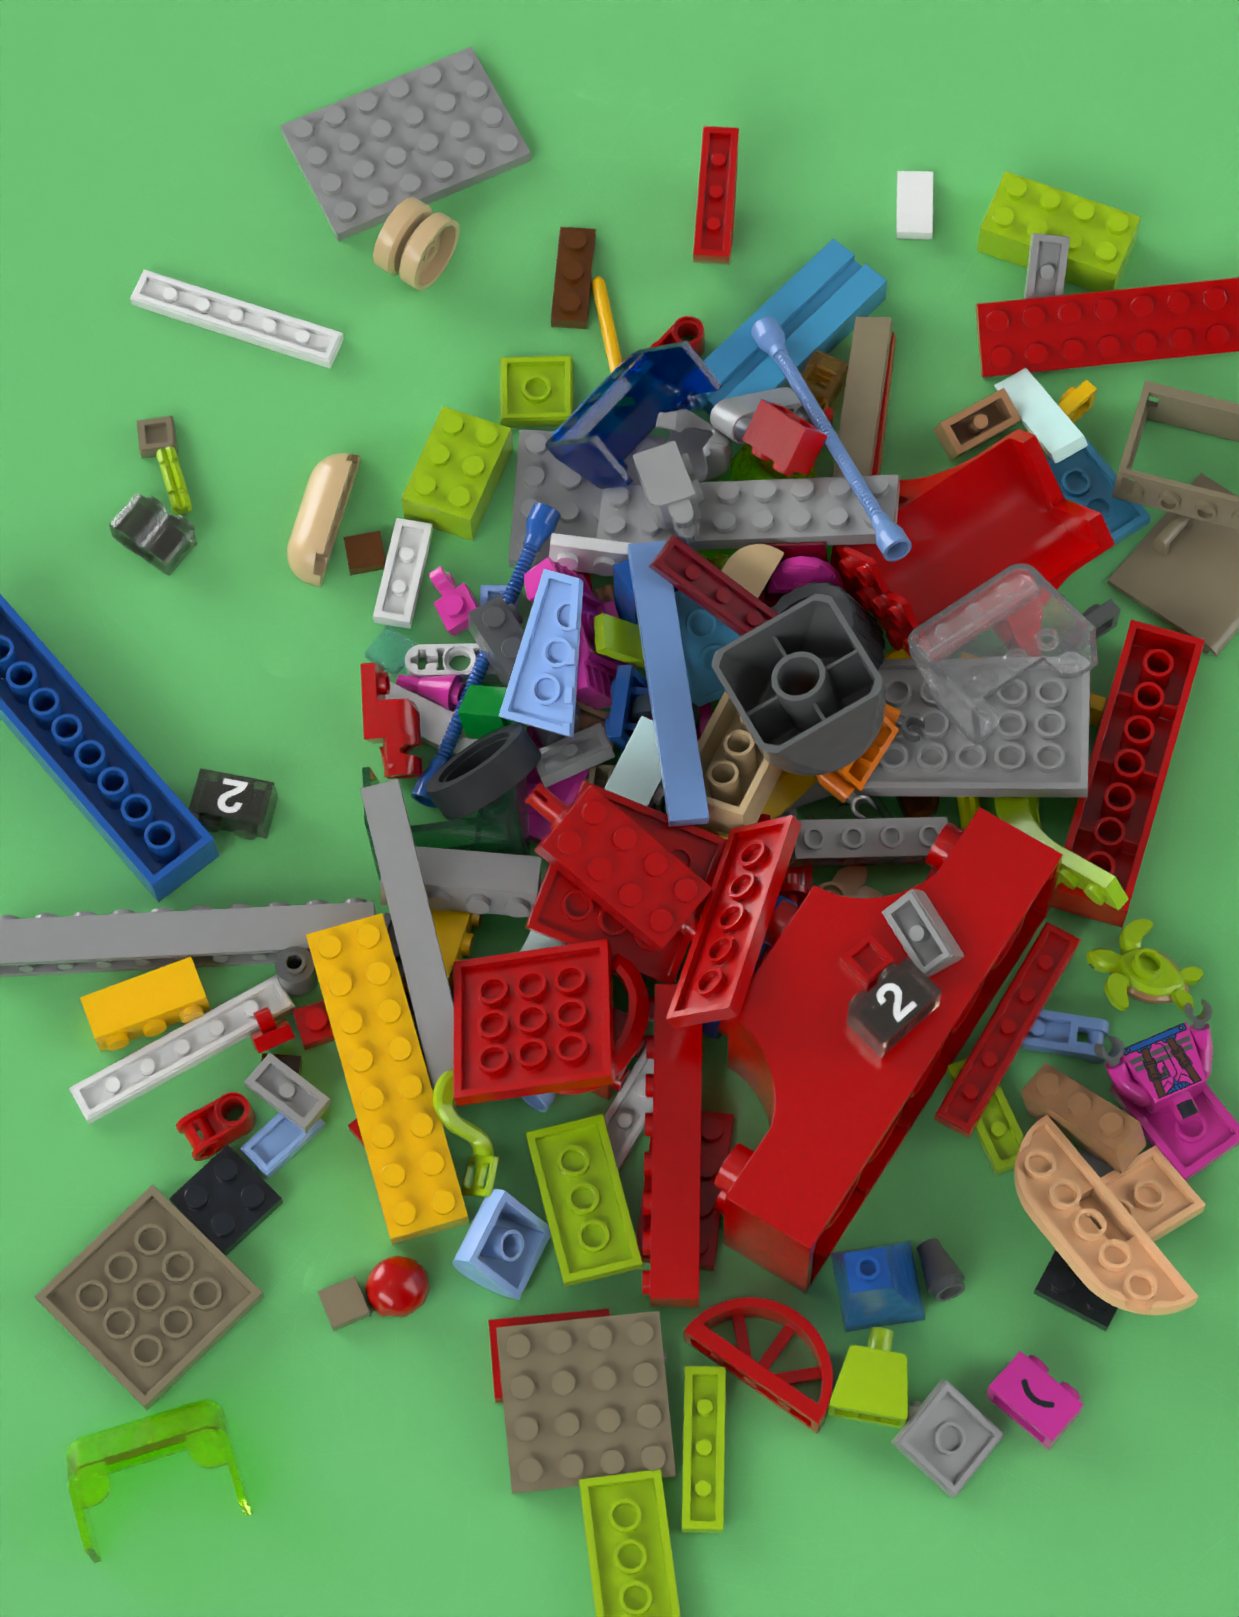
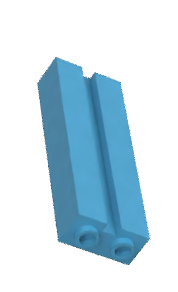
M833 238L686 377L687 400L695 409L699 411L704 410L711 415L714 406L726 398L782 387L792 389L777 362H774L769 354L758 347L751 335L752 326L764 317L775 318L785 333V344L789 350V356L804 378L854 330L855 317H867L886 299L887 280L867 264L862 266L854 260L855 255Z

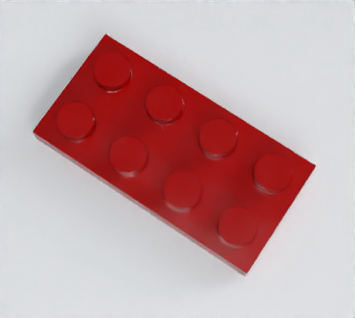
M702 1111L700 1270L714 1271L721 1213L714 1209V1204L721 1189L716 1187L714 1182L721 1166L729 1155L734 1114ZM650 1137L649 1151H652V1137ZM645 1176L636 1238L643 1263H650V1255H643V1230H651V1215L643 1214L644 1191L652 1190V1176Z

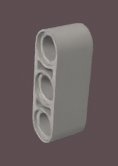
M789 387L723 399L714 406L710 415L712 427L738 444L747 443L742 439L761 399L782 405L809 424H813L794 390Z

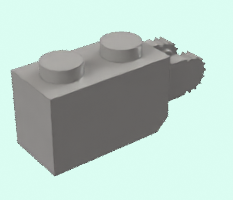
M675 441L633 454L639 480L657 527L666 530L674 527L676 535L681 541L687 544L696 542V539H699L698 536H700L696 519L702 518L698 503L704 501V497L698 480L690 481L689 475L694 474L688 454L680 455Z

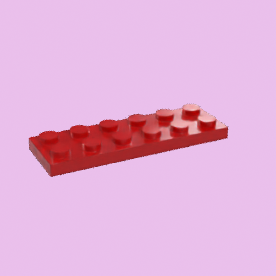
M793 815L730 829L711 885L713 889L708 894L666 1020L674 1028L739 1017L802 825Z

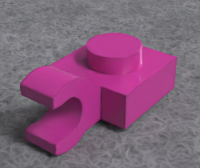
M439 566L429 573L431 581L442 595L440 599L434 602V605L447 631L451 635L456 636L468 628V612L479 607V604L469 586L462 583L457 587L451 573L448 572L446 574L443 567Z

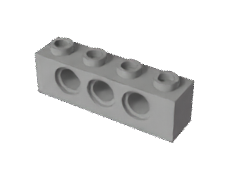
M947 817L798 820L802 825L788 866L926 864L927 855L934 841L947 824Z

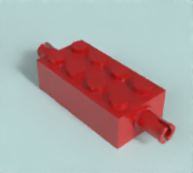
M540 782L524 802L532 806L551 822L550 828L552 829L534 851L654 952L664 949L675 934L678 935L680 932L692 942L700 920L696 915V908L713 888L592 785L583 790L572 804L566 805Z

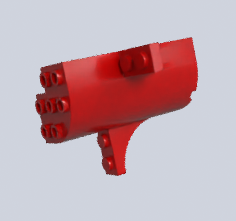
M1017 429L980 454L953 468L922 478L899 480L897 525L904 530L912 544L910 552L902 559L887 561L876 544L838 545L836 547L842 559L838 562L839 567L846 578L850 581L852 580L857 589L854 592L856 601L866 611L870 610L878 623L886 631V637L891 646L896 651L903 649L913 660L918 659L933 666L990 627H992L997 638L1004 642L1009 652L1006 654V659H1043L1041 653V629L1045 612L1052 597L1071 574L1113 547L1115 543L1100 512L1064 498L1036 435Z

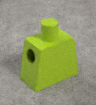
M871 1327L867 1347L850 1345L830 1399L828 1415L903 1428L908 1416L907 1355L891 1351L894 1336L892 1330L882 1327Z

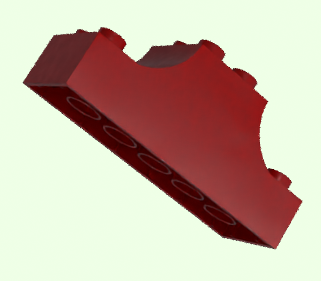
M980 807L965 830L948 822L937 836L927 855L926 864L932 867L923 883L911 889L922 890L926 893L962 950L964 957L926 979L921 977L882 914L883 910L911 889L884 897L852 898L827 892L814 885L799 908L786 900H783L772 914L763 943L769 946L763 955L759 969L753 972L739 1017L721 1020L718 1026V1032L728 1037L727 1067L745 1080L755 1092L763 1106L769 1124V1130L755 1152L738 1143L729 1153L716 1176L714 1185L720 1188L721 1191L714 1204V1209L724 1215V1244L803 1293H807L943 1080L948 1066L953 1064L1047 917L1063 854ZM871 932L898 961L892 970L866 990L839 960L841 955ZM888 983L896 984L902 991L900 1012L912 1001L917 1005L899 1022H897L893 1015L894 992L890 990L885 992L884 998L886 1001L882 1005L877 1000L878 990Z

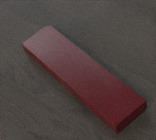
M674 534L668 538L648 566L739 636L745 635L779 615Z

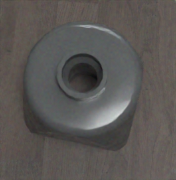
M815 593L720 648L714 655L711 666L765 760L780 770L803 776L832 773L862 756L873 744L881 730L886 708L884 681L832 596Z

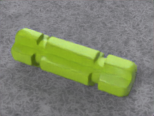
M172 446L161 448L157 451L156 455L173 513L175 515L189 513L192 510V505L176 450Z

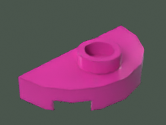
M799 556L788 558L777 565L769 579L768 594L790 593L793 589L812 582H829L834 586L838 585L843 588L844 582L839 571L830 563L815 557Z

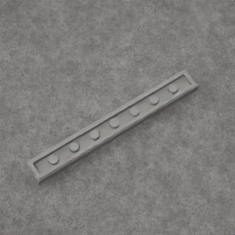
M395 779L360 788L434 1092L438 1078L445 1071L453 1069L454 1002L400 781Z

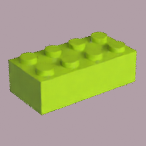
M1005 171L981 224L977 251L1027 268L1031 233L1070 237L1065 281L1092 291L1113 290L1117 287L1136 242L1141 217Z

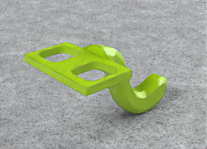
M453 1069L445 1071L438 1078L434 1087L433 1105L438 1119L448 1130L472 1145L473 1155H475L468 1156L461 1193L464 1196L490 1197L499 1157L494 1156V1147L490 1137L482 1129L458 1115L453 1098ZM476 1164L473 1183L470 1188L472 1170L474 1165ZM490 1164L487 1183L485 1188L483 1189L486 1170L488 1165Z

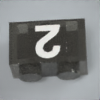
M200 768L189 811L208 832L215 833L219 830L233 832L236 836L243 839L253 840L256 837L267 839L278 794L274 782Z
M908 957L898 966L895 963L889 965L879 975L877 979L879 983L869 992L865 989L860 991L848 1004L847 1025L880 1058L940 1005L942 991Z

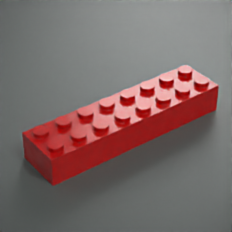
M1131 619L1089 761L1088 797L1078 798L1064 846L1069 851L1115 876L1129 900L1118 911L1106 903L1098 905L1082 889L1076 887L1073 890L1060 882L1054 890L1051 908L1123 928L1204 646V639Z

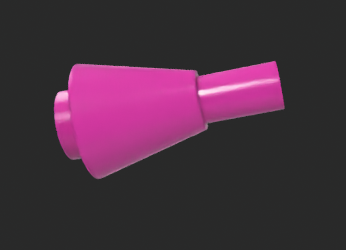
M399 674L396 680V685L410 692L418 693L421 697L452 712L456 709L465 688L460 675L417 678Z

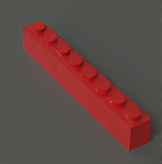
M655 984V997H649L648 1021H654V1035H646V1059H654L653 1074H646L645 1096L646 1098H653V1112H645V1136L652 1137V1151H644V1176H652V1190L644 1191L643 1214L651 1215V1230H643V1255H650V1270H642V1295H650L651 1307H699L703 1023L674 1028L666 1020L677 984Z

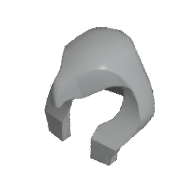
M681 409L667 413L660 412L658 414L655 428L671 431L668 443L675 441L680 455L687 453L694 471V474L689 475L690 481L697 479L698 482H708L719 479L727 473L732 459V441L729 437L689 410Z

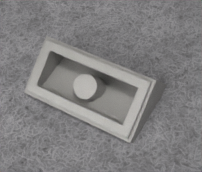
M911 889L882 911L883 916L923 979L945 969L964 957L962 950L924 891Z

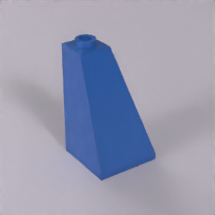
M910 1240L831 1253L845 1332L925 1320Z

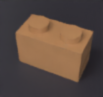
M1002 388L940 422L933 431L949 460L953 461L1013 428L1022 419L1005 388Z

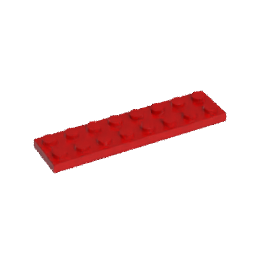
M1239 277L975 303L982 377L1015 374L1024 368H1027L1029 372H1040L1239 351Z

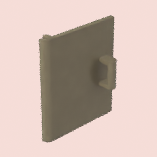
M1202 473L1191 484L1237 496ZM1166 512L1107 580V584L1183 634L1204 639L1202 652L1208 654L1210 651L1217 657L1239 631V530Z

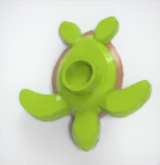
M1143 918L1136 919L1128 923L1121 930L1119 935L1121 954H1117L1107 948H1096L1086 953L1087 964L1091 969L1097 972L1110 973V976L1104 982V989L1109 1001L1118 1010H1127L1129 1006L1128 996L1150 1004L1174 1002L1182 1011H1184V1006L1187 1002L1191 1003L1194 1008V1000L1189 994L1188 985H1196L1204 975L1202 969L1194 966L1180 970L1164 953L1151 948H1141L1142 939L1153 928L1154 923Z

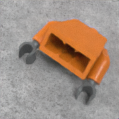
M886 704L881 730L870 748L849 765L832 773L816 775L819 784L842 803L847 801L858 819H866V817L858 813L859 805L869 803L877 810L876 804L869 796H858L853 791L855 789L862 791L898 733L899 729L896 726L902 728L903 736L909 742H918L920 740V736L916 732L907 729L911 725H918L925 729V722L919 714L913 713L904 717L900 715L901 710Z

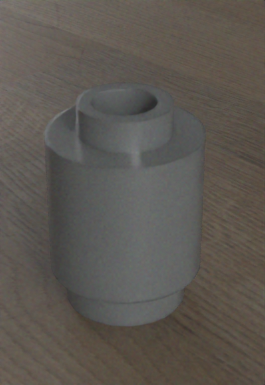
M293 946L286 948L278 955L275 968L282 988L288 994L294 996L305 995L312 991L317 984L318 977L311 953L305 948Z

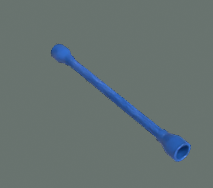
M543 503L533 504L526 520L524 549H522L515 570H513L509 580L510 582L502 596L507 605L512 603L515 606L516 599H518V595H520L524 585V574L531 569L536 553L541 550L543 543L554 533L561 517L560 513L549 505ZM482 650L479 651L478 658H476V662L470 672L471 675H469V679L465 684L464 692L460 696L435 758H432L429 767L417 778L411 792V797L422 805L437 808V805L426 791V785L431 777L451 759L450 756H452V752L463 730L458 711L469 685H481L483 683L490 663Z

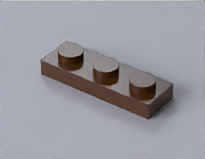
M560 227L551 327L587 329L596 229Z

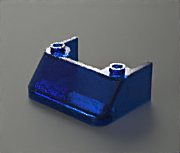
M687 341L638 350L629 355L550 436L545 443V447L554 458L599 489L629 486L633 479L626 472L628 464L624 460L655 428L658 414L660 412L667 413L681 409L690 411L695 406V398L699 394L718 391L722 385Z

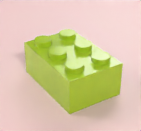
M442 406L401 497L404 519L432 523L435 529L473 541L513 451L511 428Z

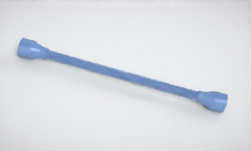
M764 317L758 320L752 326V337L758 347L769 354L774 362H777L815 428L827 435L824 443L870 517L871 525L875 530L876 545L887 561L902 559L910 552L912 547L906 533L883 512L846 451V448L832 428V425L790 358L789 350L785 344V333L778 321L773 317Z

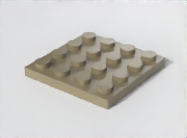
M151 1185L51 1280L35 1298L148 1410L264 1297V1294L158 1189Z
M659 1311L496 1328L512 1493L579 1487L580 1479L661 1469L662 1478L676 1476Z

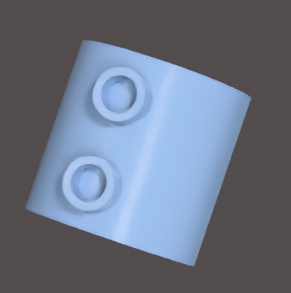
M492 1189L490 1197L484 1198L452 1264L461 1274L478 1285L502 1296L519 1300L551 1236L548 1224L505 1190Z

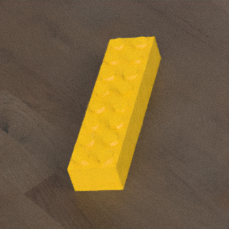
M383 913L306 934L392 1245L468 1224V1214L442 1122L438 1119L434 1109L433 1090Z

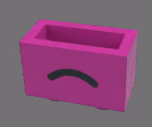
M1019 1351L990 1384L986 1397L1049 1450L1080 1415L1084 1404L1079 1401L1081 1396L1071 1385L1064 1381L1059 1384L1047 1374L1049 1369L1039 1358L1034 1355L1027 1357Z

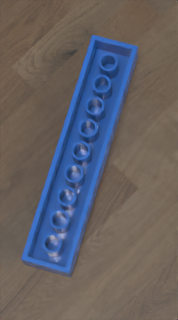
M0 594V719L153 897L160 902L219 857L214 838Z

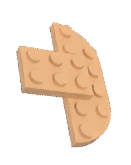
M1048 1115L1039 1119L1025 1135L1016 1157L1014 1166L1016 1192L1020 1203L1030 1219L1088 1289L1105 1302L1136 1314L1166 1315L1195 1305L1199 1296L1154 1242L1203 1213L1206 1204L1156 1145L1138 1155L1123 1174L1114 1169L1100 1178Z

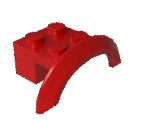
M618 953L612 961V973L623 983L629 997L628 1013H625L613 1007L615 1084L554 1093L578 1095L592 1092L610 1100L614 1090L620 1092L628 1078L630 1070L626 1068L633 1056L638 1058L645 1047L646 1036L644 1034L648 1025L650 1008L647 987L640 972L631 961Z

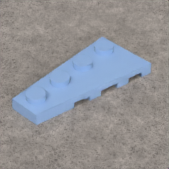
M547 569L543 570L499 713V717L573 739L583 581L580 578Z

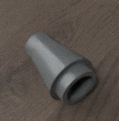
M932 1238L922 1242L917 1247V1251L921 1259L928 1294L934 1295L935 1300L939 1302L955 1298L965 1289L963 1283L965 1279L964 1274L941 1246L939 1239Z

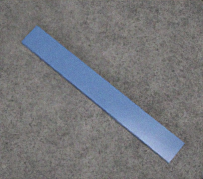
M666 541L628 544L627 552L669 827L707 824L709 822V811L674 588L671 583L648 567Z

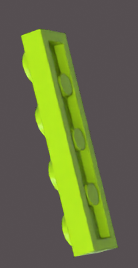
M685 1366L682 1532L723 1533L726 1367Z

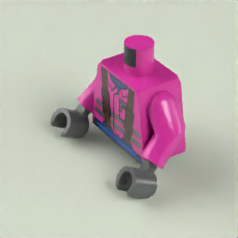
M1201 999L1203 1010L1198 1016L1193 1015L1191 1003L1187 1002L1185 1004L1184 1013L1193 1021V1025L1190 1027L1187 1022H1184L1125 1048L1120 1039L1108 1036L1112 1044V1049L1108 1054L1102 1044L1096 1043L1094 1046L1095 1054L1107 1060L1105 1067L1118 1094L1139 1107H1146L1152 1114L1171 1107L1179 1125L1189 1123L1201 1115L1193 1097L1203 1092L1206 1080L1211 1076L1213 1043L1210 1025L1205 1022L1212 1016V1007L1204 999Z

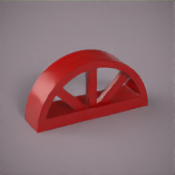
M703 126L693 248L694 263L730 265L736 203L739 128Z
M757 1297L735 1298L706 1309L685 1328L684 1342L720 1367H726V1371L812 1431L815 1433L819 1432L830 1405L833 1386L832 1364L820 1334L800 1313L782 1303ZM745 1318L765 1319L784 1326L759 1362H756L751 1356ZM732 1320L737 1348L710 1329ZM794 1334L806 1344L817 1363V1367L775 1374L769 1371ZM821 1380V1395L818 1404L791 1385Z

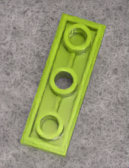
M605 613L594 617L596 653L645 669L639 625Z

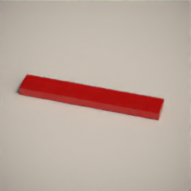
M1046 921L935 1113V1121L967 1138L971 1136L1078 949L1081 939Z

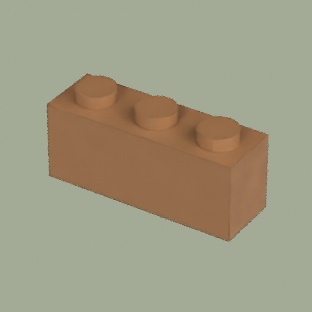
M1046 1062L1021 1090L1028 1115L1036 1120L1048 1115L1069 1141L1121 1174L1147 1145L1139 1120Z

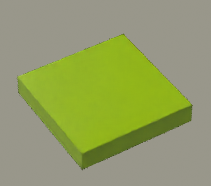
M572 355L500 357V424L506 427L574 425Z

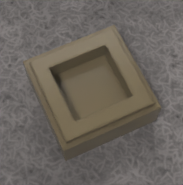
M173 416L137 420L141 458L157 457V451L168 446L174 447L178 454Z
M355 1276L318 1291L333 1331L371 1316Z

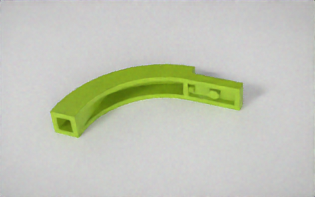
M994 797L998 818L1063 854L1055 888L1060 882L1073 890L1078 887L1096 904L1103 905V903H1106L1118 911L1129 900L1115 876L1060 846L1042 831L1038 811L1039 797Z

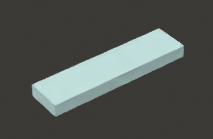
M1027 368L994 385L996 391L1005 388L1022 419L1020 422L1029 433L1036 435L1040 446L1055 464L1088 446L1081 431Z

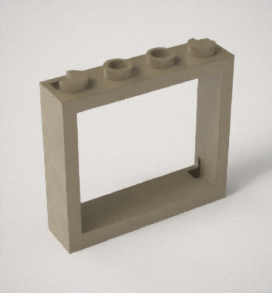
M1145 380L1118 470L1112 497L1239 530V497L1132 470L1146 419L1239 442V404ZM1151 396L1159 398V401H1150L1148 400V397Z

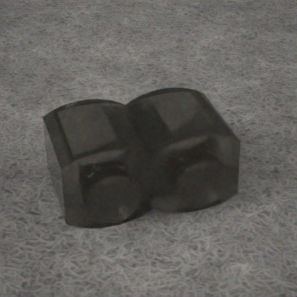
M136 493L109 524L112 537L128 550L141 556L162 573L170 576L197 545L195 528L185 517L181 515L174 517L166 513V507L154 496L149 495L145 497Z

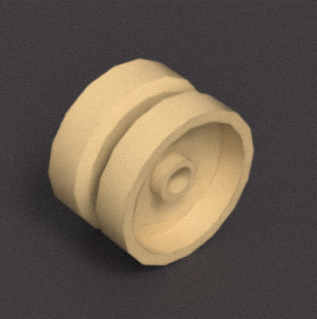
M415 197L406 198L397 205L380 230L373 252L374 264L393 276L400 274V279L419 291L425 290L439 278L452 258L459 238V223L441 212L433 213L429 205Z

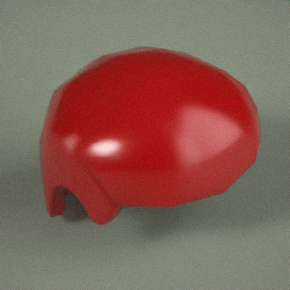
M402 1256L388 1257L380 1261L370 1271L365 1284L367 1303L377 1314L383 1317H406L412 1314L424 1304L430 1289L428 1274L423 1266L418 1264L416 1260Z

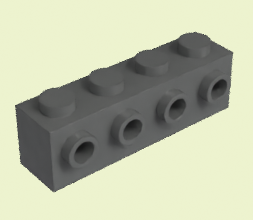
M499 595L468 612V630L504 687L507 688L524 631L520 626L523 622L516 607L512 603L507 605L502 596ZM577 702L574 734L579 732V716L582 715ZM531 727L543 747L566 738L563 735Z

